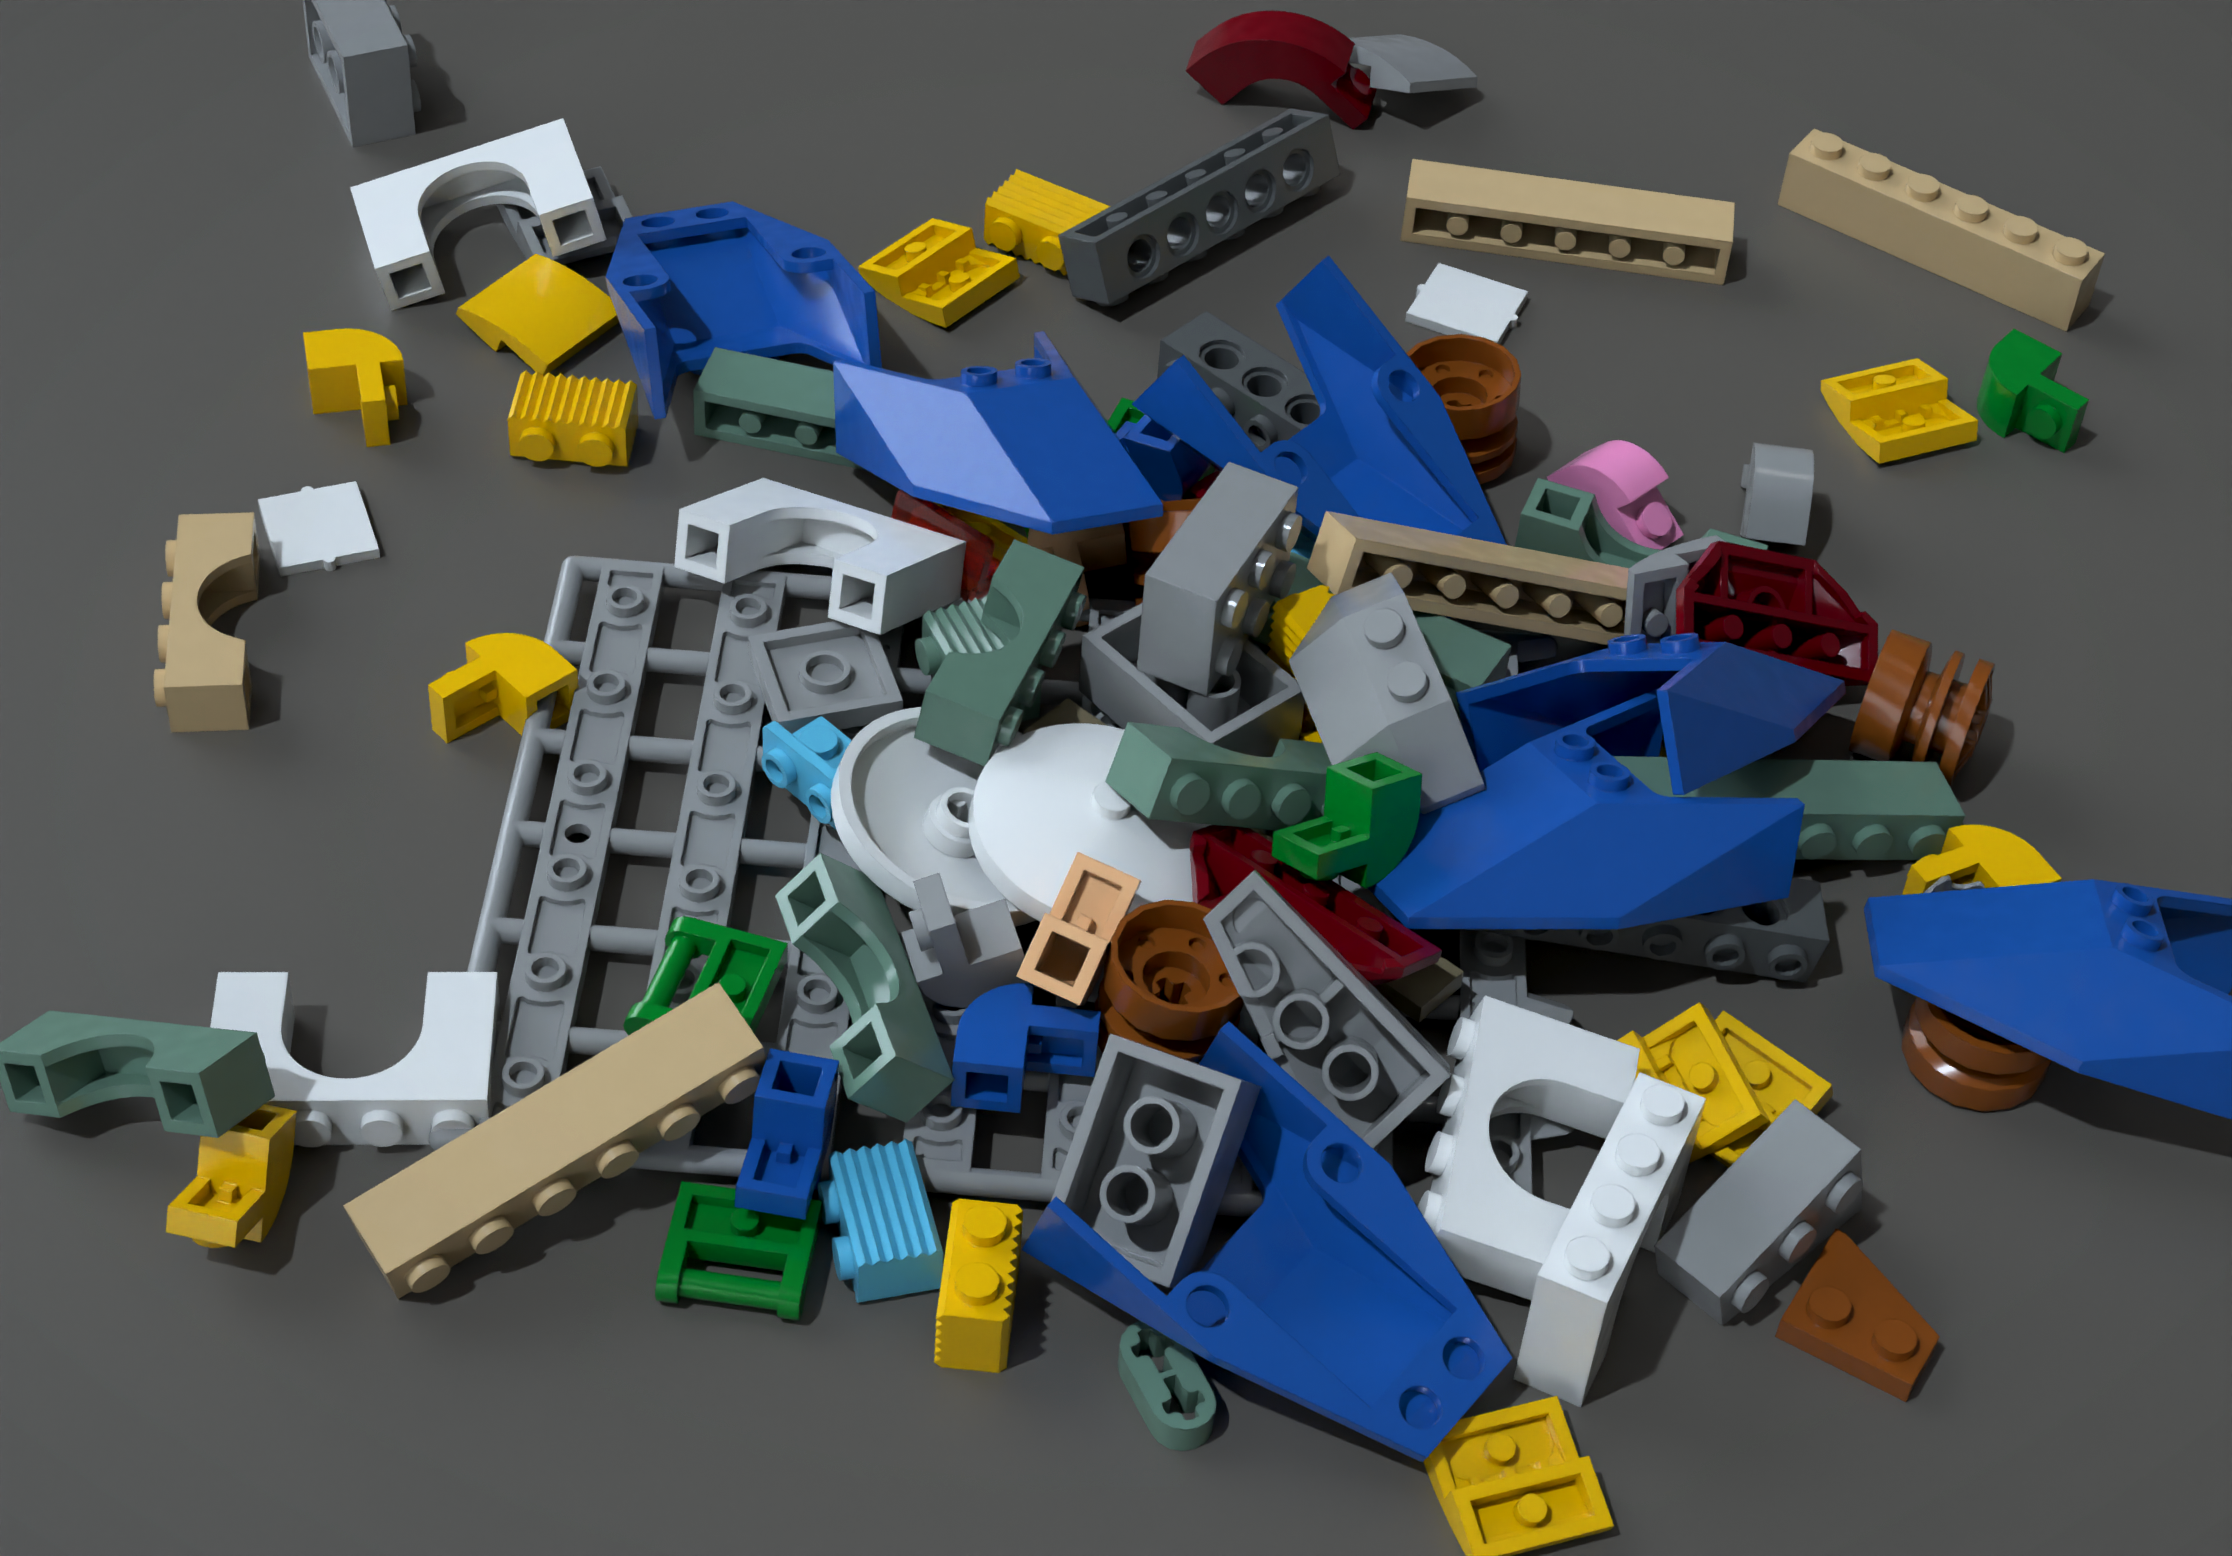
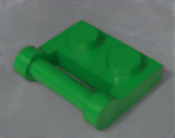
M682 916L674 919L665 937V943L668 948L643 1000L631 1006L623 1024L625 1032L630 1035L671 1011L673 1008L669 1007L692 959L698 958L703 954L709 957L689 999L719 982L755 1034L788 961V943L692 917Z
M681 1181L658 1269L655 1289L656 1301L678 1304L681 1297L777 1310L778 1318L800 1321L804 1307L807 1281L822 1220V1201L811 1199L806 1219L803 1220L735 1207V1188ZM693 1258L784 1272L780 1282L687 1269L686 1266L688 1259Z

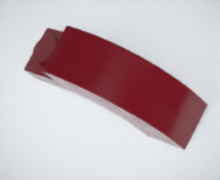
M1286 11L1251 12L1233 17L1219 24L1196 42L1185 70L1221 105L1225 104L1242 89L1257 81L1282 79L1295 82L1313 92L1352 129H1355L1368 119L1377 90L1370 87V79L1362 70L1354 68L1349 63L1355 45L1353 41L1322 21Z

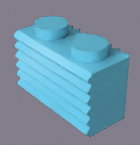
M904 1139L899 1144L891 1141L886 1146L877 1143L871 1149L862 1146L857 1151L849 1148L844 1153L835 1150L829 1155V1180L818 1182L817 1189L818 1200L822 1201L824 1224L837 1223L838 1234L840 1235V1237L832 1238L833 1259L839 1281L852 1280L857 1303L939 1289L944 1253L912 1142Z

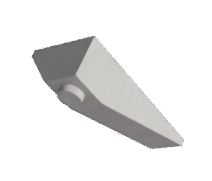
M1253 870L1203 918L1237 992L1242 997L1254 1022L1267 1055L1372 1148L1379 1144L1451 1076L1450 1064L1256 870Z

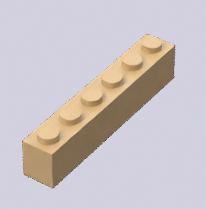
M1814 128L1789 153L1778 201L1779 206L2066 332L2090 305L2105 253L2086 246L2081 240L2066 237L2042 227L2030 218L2014 215L1987 203L1979 196L1963 193L1938 182L1937 179L1930 175L1919 174L1891 162L1881 154L1870 153L1847 143L1832 133L1822 132Z
M1412 159L1400 241L1724 285L1733 244L1735 203Z
M1330 511L1325 512L1307 569L1321 583L1329 586V590L1336 595L1392 573L1404 591L1411 609L1414 611L1608 645L1607 641L1610 639L1624 636L1629 569L1625 567Z
M718 982L343 1206L356 1232L396 1297L400 1299L411 1291L414 1293L427 1291L441 1283L450 1273L452 1266L472 1254H486L501 1247L512 1237L515 1228L538 1214L540 1216H549L565 1208L573 1201L577 1191L601 1176L607 1179L625 1172L637 1161L639 1153L662 1139L673 1141L686 1135L696 1127L701 1116L724 1102L734 1104L750 1096L757 1089L766 1061L764 1048Z

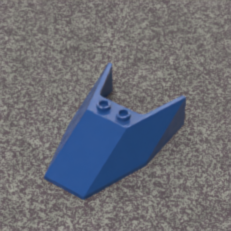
M733 201L624 219L606 274V283L655 420L667 417L678 376L689 371L693 374L701 375L715 347L780 360V356L803 353L832 365L835 360L845 359L882 368L875 290L829 240Z
M1327 256L1318 263L1276 304L1320 407L1319 418L1290 439L1274 442L1260 452L1184 355L1177 359L1132 403L1134 407L1219 472L1224 469L1228 462L1299 487L1295 514L1302 516L1300 532L1316 542L1325 512L1330 511L1507 545L1441 397L1330 256Z
M1044 331L1034 332V358L1016 361L1015 369L997 371L996 368L989 366H971L963 368L960 377L946 379H924L845 359L833 361L836 453L913 497L1052 535L1163 516V503Z
M1697 633L1667 636L1660 639V643H1647L1646 635L1632 634L1608 640V648L1462 690L1456 692L1461 726L1480 772L1530 741L1659 688L1656 691L1673 795H1685L1796 742L1846 694L1844 680L1728 642H1700Z
M1659 688L1528 742L1480 771L1485 790L1429 813L1422 814L1419 812L1415 835L1406 854L1391 873L1378 883L1368 887V889L1408 929H1624L1788 898L1790 893L1805 804L1798 798L1668 797L1659 795L1649 789L1613 756L1659 757L1663 729L1656 691Z
M2096 879L1868 898L1864 906V914L1875 977L2077 1073L2232 1120V996L2228 995L2232 989V899Z
M1228 1021L1220 1029L1199 1064L1261 1086L1238 1152L1240 1159L1262 1195V1203L1252 1216L1199 1272L1192 1273L1183 1278L1168 1295H1165L1057 1196L1045 1208L1022 1251L1206 1360L1415 1460L1423 1462L1513 1357L1391 1164Z

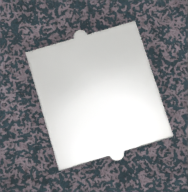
M1438 263L1425 285L1420 284L1417 286L1416 299L1406 313L1405 322L1445 335L1465 334L1483 337L1500 344L1509 328L1514 329L1517 327L1518 313L1527 300L1528 291Z
M356 481L316 489L305 486L300 492L258 499L259 510L280 577L319 569L334 571L336 566L380 558L379 547Z

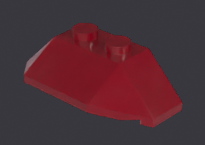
M1716 541L1708 546L1676 589V634L1697 633L1700 642H1728L1844 680L1845 686H1866L1869 684L1878 660V623L1866 611L1860 612L1848 593L1814 559Z
M1209 825L1193 831L1189 842L1193 902L1210 909L1215 908L1253 870H1256L1373 986L1401 979L1439 961L1442 953L1440 948L1334 881L1306 879L1299 874V870L1272 857V842L1252 829Z

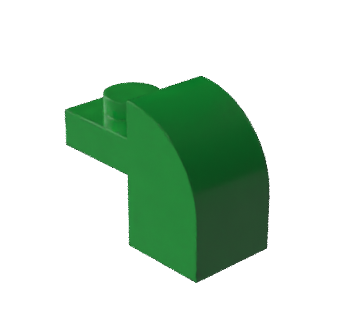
M2013 329L1993 347L1990 353L1976 404L1982 421L2002 438H2005L2011 431L2017 428L2065 453L2076 443L2089 399L2054 382L2062 356L2061 352Z
M1378 752L1327 766L1324 816L1274 831L1272 857L1299 870V874L1309 880L1328 881L1341 875L1364 888L1373 886L1393 871L1406 854L1413 840L1419 820L1422 773Z

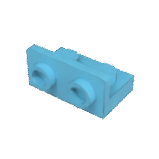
M822 716L792 734L778 722H770L762 728L763 756L761 763L763 771L775 786L787 789L803 802L819 822L829 824L836 829L831 809V788L839 763L852 740Z

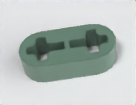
M1137 1321L1128 1326L1121 1335L1117 1368L1121 1380L1150 1433L1158 1443L1173 1450L1186 1451L1203 1445L1212 1434L1217 1402L1214 1392L1193 1354L1188 1348L1142 1321ZM1148 1349L1153 1357L1164 1356L1162 1373H1159L1149 1356L1139 1357V1351ZM1171 1396H1174L1184 1413L1195 1412L1194 1419L1185 1420L1179 1412L1169 1414Z

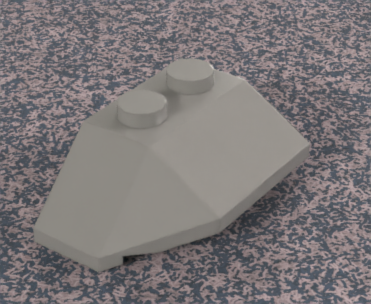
M1388 573L1332 596L1289 659L1291 669L1331 765L1378 752L1422 773L1420 813L1422 814L1429 813L1485 790L1484 782L1450 695L1406 595L1393 574Z

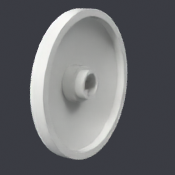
M921 707L895 711L872 721L860 730L845 750L833 778L831 788L832 816L844 847L861 871L885 893L913 910L921 908L913 881L940 873L953 915L1006 899L983 872L974 854L969 836L968 818L970 805L984 766L915 739L914 734ZM1017 732L1015 738H1017V737H1019V736H1021V735H1023V734L1020 733V732ZM999 744L995 753L998 750H1000L1004 745ZM1006 899L1015 927L1036 921V919L1030 917Z
M1070 723L1030 731L1013 739L1009 747L1003 746L985 765L979 776L968 818L969 836L976 859L985 875L997 890L1013 905L1041 922L1045 913L1050 914L1077 852L1142 881L1127 915L1141 905L1162 900L1193 902L1189 842L1193 831L1211 824L1148 819L1105 782L1125 729L1089 723Z

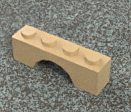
M254 512L181 514L178 516L177 539L166 540L165 547L168 577H173V582L162 583V611L164 619H169V625L158 626L159 659L161 663L166 664L165 669L154 670L156 707H167L171 733L249 730L252 683L246 641L223 634L211 627V625L228 610L258 599L260 553Z

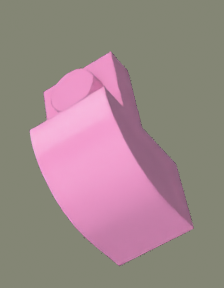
M1622 440L1605 442L1584 452L1547 476L1548 481L1595 494L1599 509L1610 526L1620 535L1638 545L1662 550L1684 535L1657 488V485L1668 479L1669 476L1652 455L1633 443Z

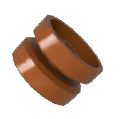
M1917 996L1911 1005L1904 1024L1901 1048L1909 1070L1928 1091L1956 1106L1978 1111L2010 1109L2032 1098L2044 1081L2052 1062L2048 1058Z

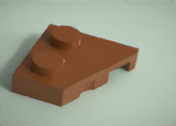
M1838 1229L1834 1230L1782 1316L1775 1337L1904 1402H1907L1933 1356L1940 1338L1936 1331L1848 1235Z

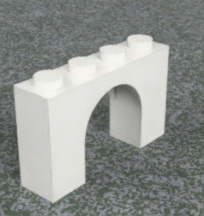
M563 118L350 187L374 268L391 311L445 293L433 254L435 241L440 232L452 220L478 207L492 204H513L530 210L541 222L553 257L607 240L593 196Z
M761 478L679 509L674 567L724 584L759 569L775 565L803 564L832 568L828 618L881 635L923 616L928 610L934 611L940 606L943 607L960 599L967 541Z
M218 972L210 1027L257 1032L275 1093V1097L265 1104L297 1111L294 1145L304 1147H319L322 1145H373L377 1147L430 1145V1129L431 1132L437 1129H472L479 1125L480 1118H489L493 1058L496 1049V1021H501L497 972H428L423 1026L420 1037L413 1049L397 1064L382 1072L365 1077L347 1079L319 1075L304 1068L291 1057L295 1014L288 972Z
M1486 995L1469 1019L1461 1016L1457 1020L1447 1049V1055L1456 1058L1454 1071L1443 1083L1436 1105V1113L1445 1116L1442 1132L1438 1131L1435 1134L1425 1161V1171L1434 1174L1431 1191L1427 1190L1423 1194L1418 1209L1461 1277L1532 1301L1537 1275L1570 1211L1569 1208L1545 1201L1528 1193L1507 1175L1499 1164L1491 1146L1489 1136L1490 1119L1507 1113L1533 1114L1606 1139L1635 1082L1639 1048Z
M1639 1072L1537 1275L1514 1380L1552 1396H1558L1559 1399L1578 1407L1582 1406L1605 1358L1619 1303L1638 1250L1642 1247L1655 1253L1654 1245L1662 1238L1678 1205L1706 1098Z

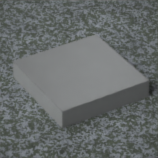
M832 621L748 636V655L771 720L778 722L791 734L820 716L840 730L868 725L884 715L903 710L902 696L876 633L839 621Z

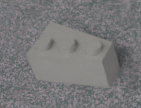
M1795 1099L1654 1245L1658 1275L1722 1326L1740 1311L1742 1313L1750 1311L1762 1299L1767 1289L1832 1235L1835 1229H1839L1862 1209L1861 1149Z

